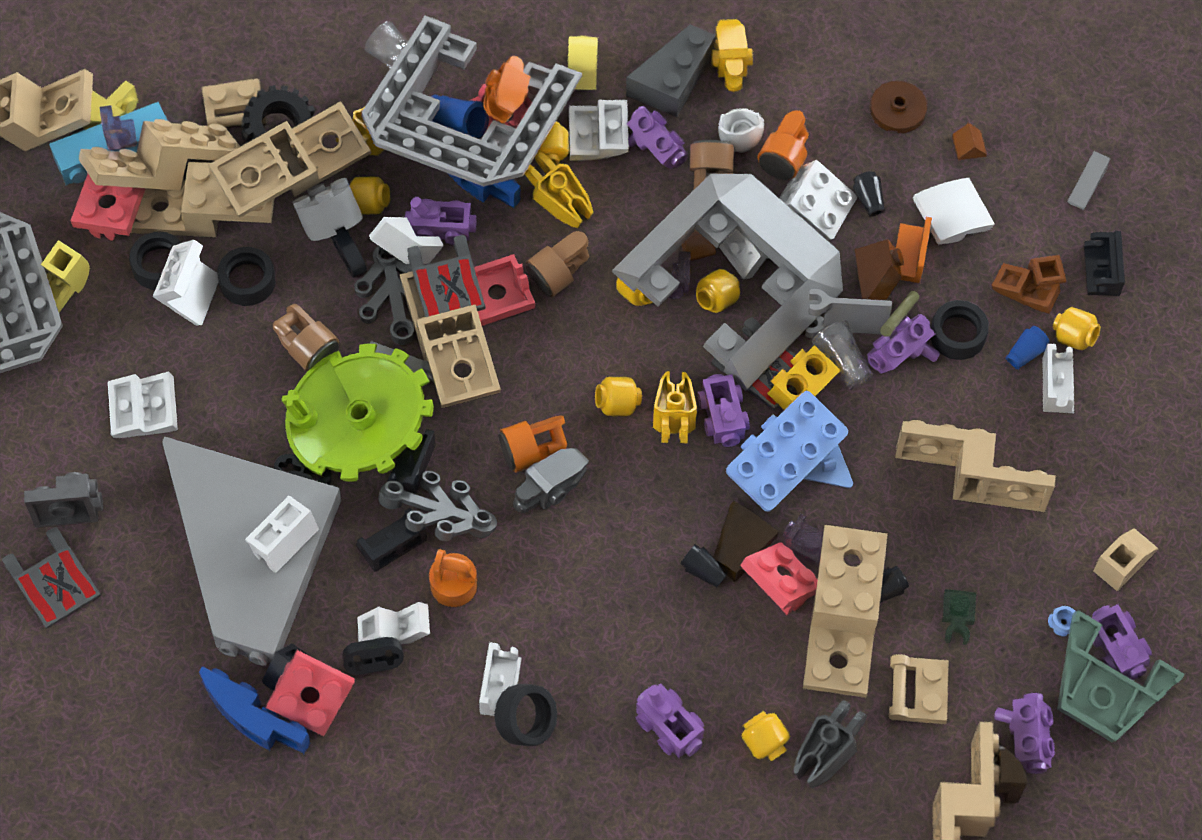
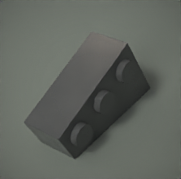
M693 25L687 26L626 77V96L678 117L711 60V51L715 49L716 35Z

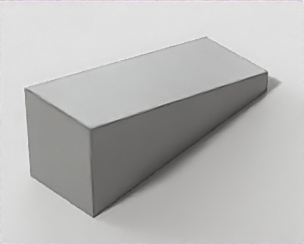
M1095 151L1093 152L1067 203L1082 210L1085 209L1107 170L1110 158Z

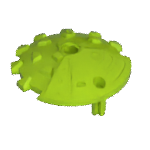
M377 344L359 345V353L345 357L341 356L340 351L334 352L321 359L309 369L295 389L288 390V395H282V402L287 408L285 426L288 442L296 457L307 469L320 476L326 469L341 472V480L353 482L358 480L359 472L377 468L379 473L384 474L395 467L393 459L406 447L415 450L420 445L422 434L418 433V429L423 416L431 417L433 415L434 405L432 399L424 400L422 387L430 383L426 373L422 368L413 373L405 364L410 357L407 353L397 348L394 349L391 355L377 353Z

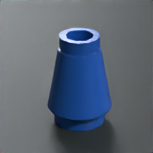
M1036 326L1025 329L1006 356L1007 362L1019 370L1022 366L1045 352L1047 344L1050 343L1048 336Z

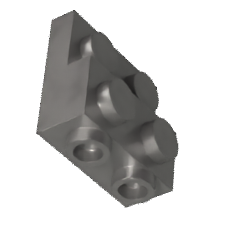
M79 472L67 473L65 476L56 477V488L41 486L36 487L34 490L24 491V503L35 528L98 522V511H103V499L101 492H98L97 480L89 479L88 474Z

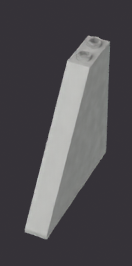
M164 436L162 443L216 647L227 656L236 657L237 654L249 657V660L257 665L266 666L267 663H271L275 652L284 647L341 502L340 489ZM290 496L312 512L319 530L275 573L268 567L263 558L257 559L245 539Z

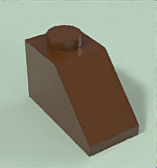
M888 239L855 249L862 299L886 301L902 278L900 266L904 265L902 253L899 248L895 249Z

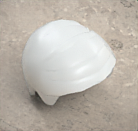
M748 109L731 110L720 117L719 138L721 141L730 142L734 146L735 152L749 151L756 147L762 138L764 119L759 113Z

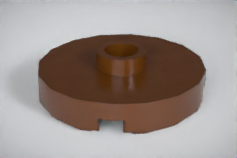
M891 81L882 84L874 91L870 101V114L874 122L888 132L892 130L905 134L914 131L923 123L927 113V100L923 92L915 85L905 81ZM895 103H901L903 106H897Z

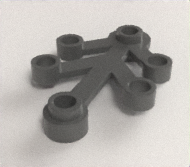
M378 245L373 252V266L363 278L357 280L354 284L355 293L360 298L369 297L373 291L371 289L372 284L383 272H385L386 281L371 300L361 306L359 316L362 322L367 324L373 323L377 319V311L389 297L394 322L390 326L391 338L396 344L406 345L414 339L415 331L413 323L406 319L401 296L405 297L401 280L398 278L397 270L407 273L411 272L412 269L410 264H405L395 256L389 260L383 259L385 255H393ZM361 285L369 287L366 291L358 289ZM365 311H372L373 315L366 317L363 313ZM401 331H405L408 333V335L404 337H400L397 334Z
M425 471L420 481V486L427 490L434 500L404 491L403 486L397 481H388L381 487L378 501L383 507L397 509L404 503L429 511V513L425 514L416 510L408 512L405 526L411 531L417 532L422 530L423 527L437 523L435 536L439 540L450 541L454 536L468 532L475 537L486 538L496 529L497 520L495 516L487 510L478 508L468 495L470 486L465 481L455 480L449 492L453 499L459 501L464 510L454 506L439 486L440 476L434 471ZM454 519L460 522L453 524L448 520Z

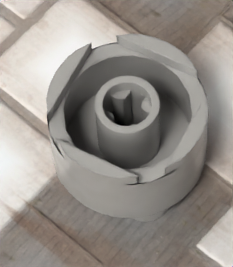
M346 178L338 179L328 187H325L323 183L317 184L307 190L309 195L301 196L292 202L305 233L311 241L337 235L336 230L343 226L347 230L363 218Z

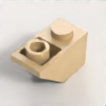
M1134 528L1121 535L1100 556L1094 572L1118 591L1153 556L1158 548Z

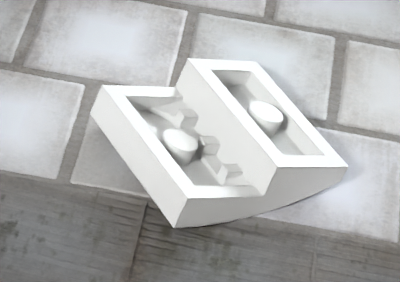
M598 100V106H569L570 160L603 159L629 151L627 100Z
M969 178L954 180L931 187L915 194L913 197L924 220L926 216L932 217L930 231L938 245L961 241L966 234L985 232L994 226L992 218Z
M169 371L142 379L134 374L108 381L110 425L113 438L159 434L178 430L174 376Z

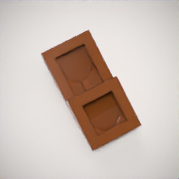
M1005 263L1002 264L992 284V289L999 294L1050 314L1061 292L1060 284L1037 287L1032 279L1031 270Z

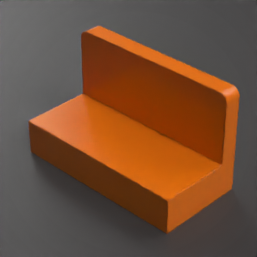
M926 216L924 227L900 223L896 248L900 249L904 260V265L900 266L901 280L920 283L932 217Z

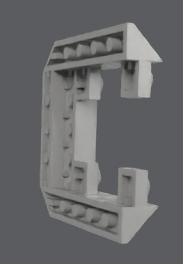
M424 16L363 109L362 118L376 147L484 187L522 177L582 78V73L559 64H555L553 69L550 70L528 62L523 72L531 76L528 84V93L536 97L518 127L514 128L493 120L480 140L432 122L440 109V100L422 94L442 61L465 69L476 52L477 43L452 34L451 25Z
M710 174L612 272L633 291L639 289L656 306H660L678 288L680 283L661 264L696 230L716 248L736 229L779 266L764 282L762 289L782 306L747 341L724 323L705 342L703 347L725 366L723 372L727 375L732 374L734 381L747 391L818 317L809 315V305L820 304L817 300H809L810 290L820 289L832 298H837L842 293L840 251L752 174Z
M1 212L0 373L41 361L63 325L45 268L41 265L42 259L31 225Z

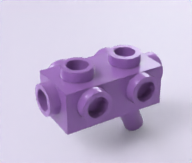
M641 106L633 112L632 119L627 123L633 132L628 135L629 147L637 144L643 151L648 148L662 165L670 169L682 165L688 158V153L682 147L685 142L675 131L670 133L665 128L666 120L656 110L650 112L645 106Z
M415 197L410 202L411 211L405 212V218L408 219L416 236L439 237L440 239H445L446 243L454 245L455 236L465 235L466 240L469 241L470 232H476L477 216L471 215V203H464L458 200L450 202H440L431 199L421 200L419 197Z
M918 314L912 319L908 316L904 317L890 336L885 337L882 335L873 342L874 348L867 354L869 364L882 374L895 369L909 356L915 359L921 354L935 362L940 352L926 344L935 335L930 328L928 319L922 314Z
M715 374L707 379H703L702 391L697 392L700 409H706L708 418H704L706 435L713 436L714 444L722 443L724 447H732L739 444L740 439L745 438V430L750 428L748 414L746 411L742 412L740 403L743 402L740 385H735L732 374L725 376ZM716 398H721L719 405L714 401Z
M1118 604L1111 608L1107 605L1096 610L1091 618L1101 623L1102 627L1093 645L1096 648L1102 646L1107 655L1103 657L1104 663L1126 677L1128 676L1131 680L1144 675L1147 672L1145 667L1149 666V656L1152 655V652L1145 639H1138L1133 629L1136 628V625L1128 611L1123 613ZM1108 628H1114L1117 630V633L1114 634V637H1110L1105 631Z
M662 684L652 685L638 697L636 706L638 716L636 720L646 732L652 729L660 737L657 742L666 754L671 755L674 752L678 758L685 753L688 756H692L703 745L701 739H703L704 724L694 712L688 713L675 691L672 689L667 690ZM678 732L686 735L681 741L675 735Z
M1029 693L1025 694L1022 699L1013 700V711L998 707L994 718L995 720L1010 724V732L1014 735L1015 757L1027 772L1039 774L1046 772L1047 768H1051V759L1055 753L1054 743L1050 737L1053 714L1051 708L1043 702L1042 694Z

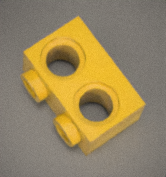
M814 345L808 352L802 349L790 361L794 366L788 372L782 369L770 381L774 387L767 394L785 410L804 391H809L816 396L841 370ZM806 365L814 367L817 375L809 373ZM786 385L795 387L797 395L791 394L787 390Z

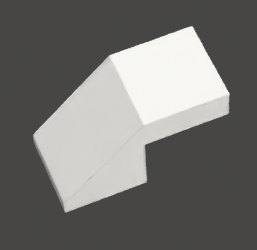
M383 217L369 235L371 241L405 264H409L407 252L409 247L418 246L423 264H428L444 246L439 237L416 236L408 219L405 217Z
M417 602L399 612L377 607L357 617L359 642L393 637L398 639L401 644H407L430 634L428 604Z

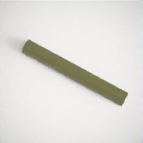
M916 291L908 293L880 328L883 336H890L919 300V294Z

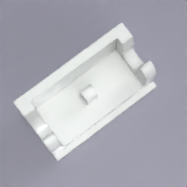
M1047 344L1042 358L1043 412L1074 413L1073 349L1070 346L1066 348V352L1057 353L1056 344Z
M288 496L245 540L257 559L263 558L268 567L277 573L319 528L312 512Z
M489 642L479 701L480 714L494 716L496 703L501 693L509 686L518 684L522 658L518 657V650L515 647H511L510 652L500 650L499 644Z

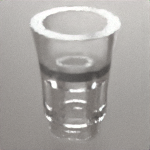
M387 21L371 34L366 42L365 52L391 68L408 40L391 21Z
M847 320L829 325L812 339V345H815L841 370L837 377L840 381L844 382L847 389L853 390L869 381L873 376Z

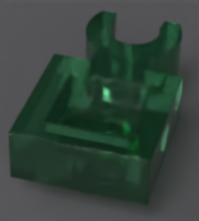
M944 590L942 622L951 623L945 633L946 643L951 642L952 633L958 632L963 637L962 644L967 645L970 631L965 625H974L976 592Z

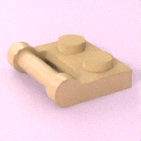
M259 78L202 87L207 125L209 126L213 123L223 125L224 127L241 125L244 113L215 117V115L245 110L251 97H256L257 92L261 90ZM265 117L262 119V124H266Z
M902 654L891 656L890 666L894 669L893 703L889 708V719L946 724L948 660L910 658ZM906 670L915 671L914 709L905 707Z

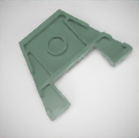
M1077 610L1071 618L1057 710L1110 742H1114L1133 726L1155 702L1159 701L1173 685L1178 683L1185 674L1164 661L1157 660L1144 685H1139L1088 653L1102 624Z

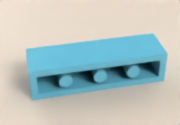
M159 102L49 143L53 158L65 184L81 183L87 177V171L78 160L80 149L101 147L108 151L119 152L121 149H129L137 153L143 121L167 120Z

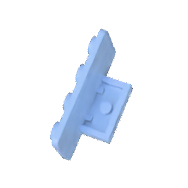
M804 391L778 417L774 414L769 417L761 426L764 431L758 437L752 434L741 445L744 451L728 465L726 473L764 511L770 512L847 436L848 429L811 392Z

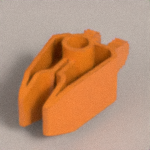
M510 56L507 62H504L498 70L493 69L485 82L487 86L485 88L483 107L489 116L503 124L520 107L529 92L528 84L531 76L523 72L524 63L516 56Z

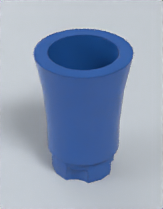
M445 95L431 96L440 100V109L432 122L478 139L484 135L489 124V115L483 107L484 102L461 100Z

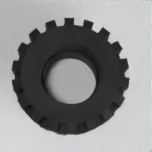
M275 85L269 86L267 92L261 89L257 92L256 97H251L248 106L245 108L241 123L242 139H246V143L266 133L267 131L262 125V119L273 113L286 115L296 127L314 117L315 109L313 105L308 106L309 99L305 95L300 98L298 96L300 91L295 88L292 92L287 91L288 86L281 85L280 90H276Z

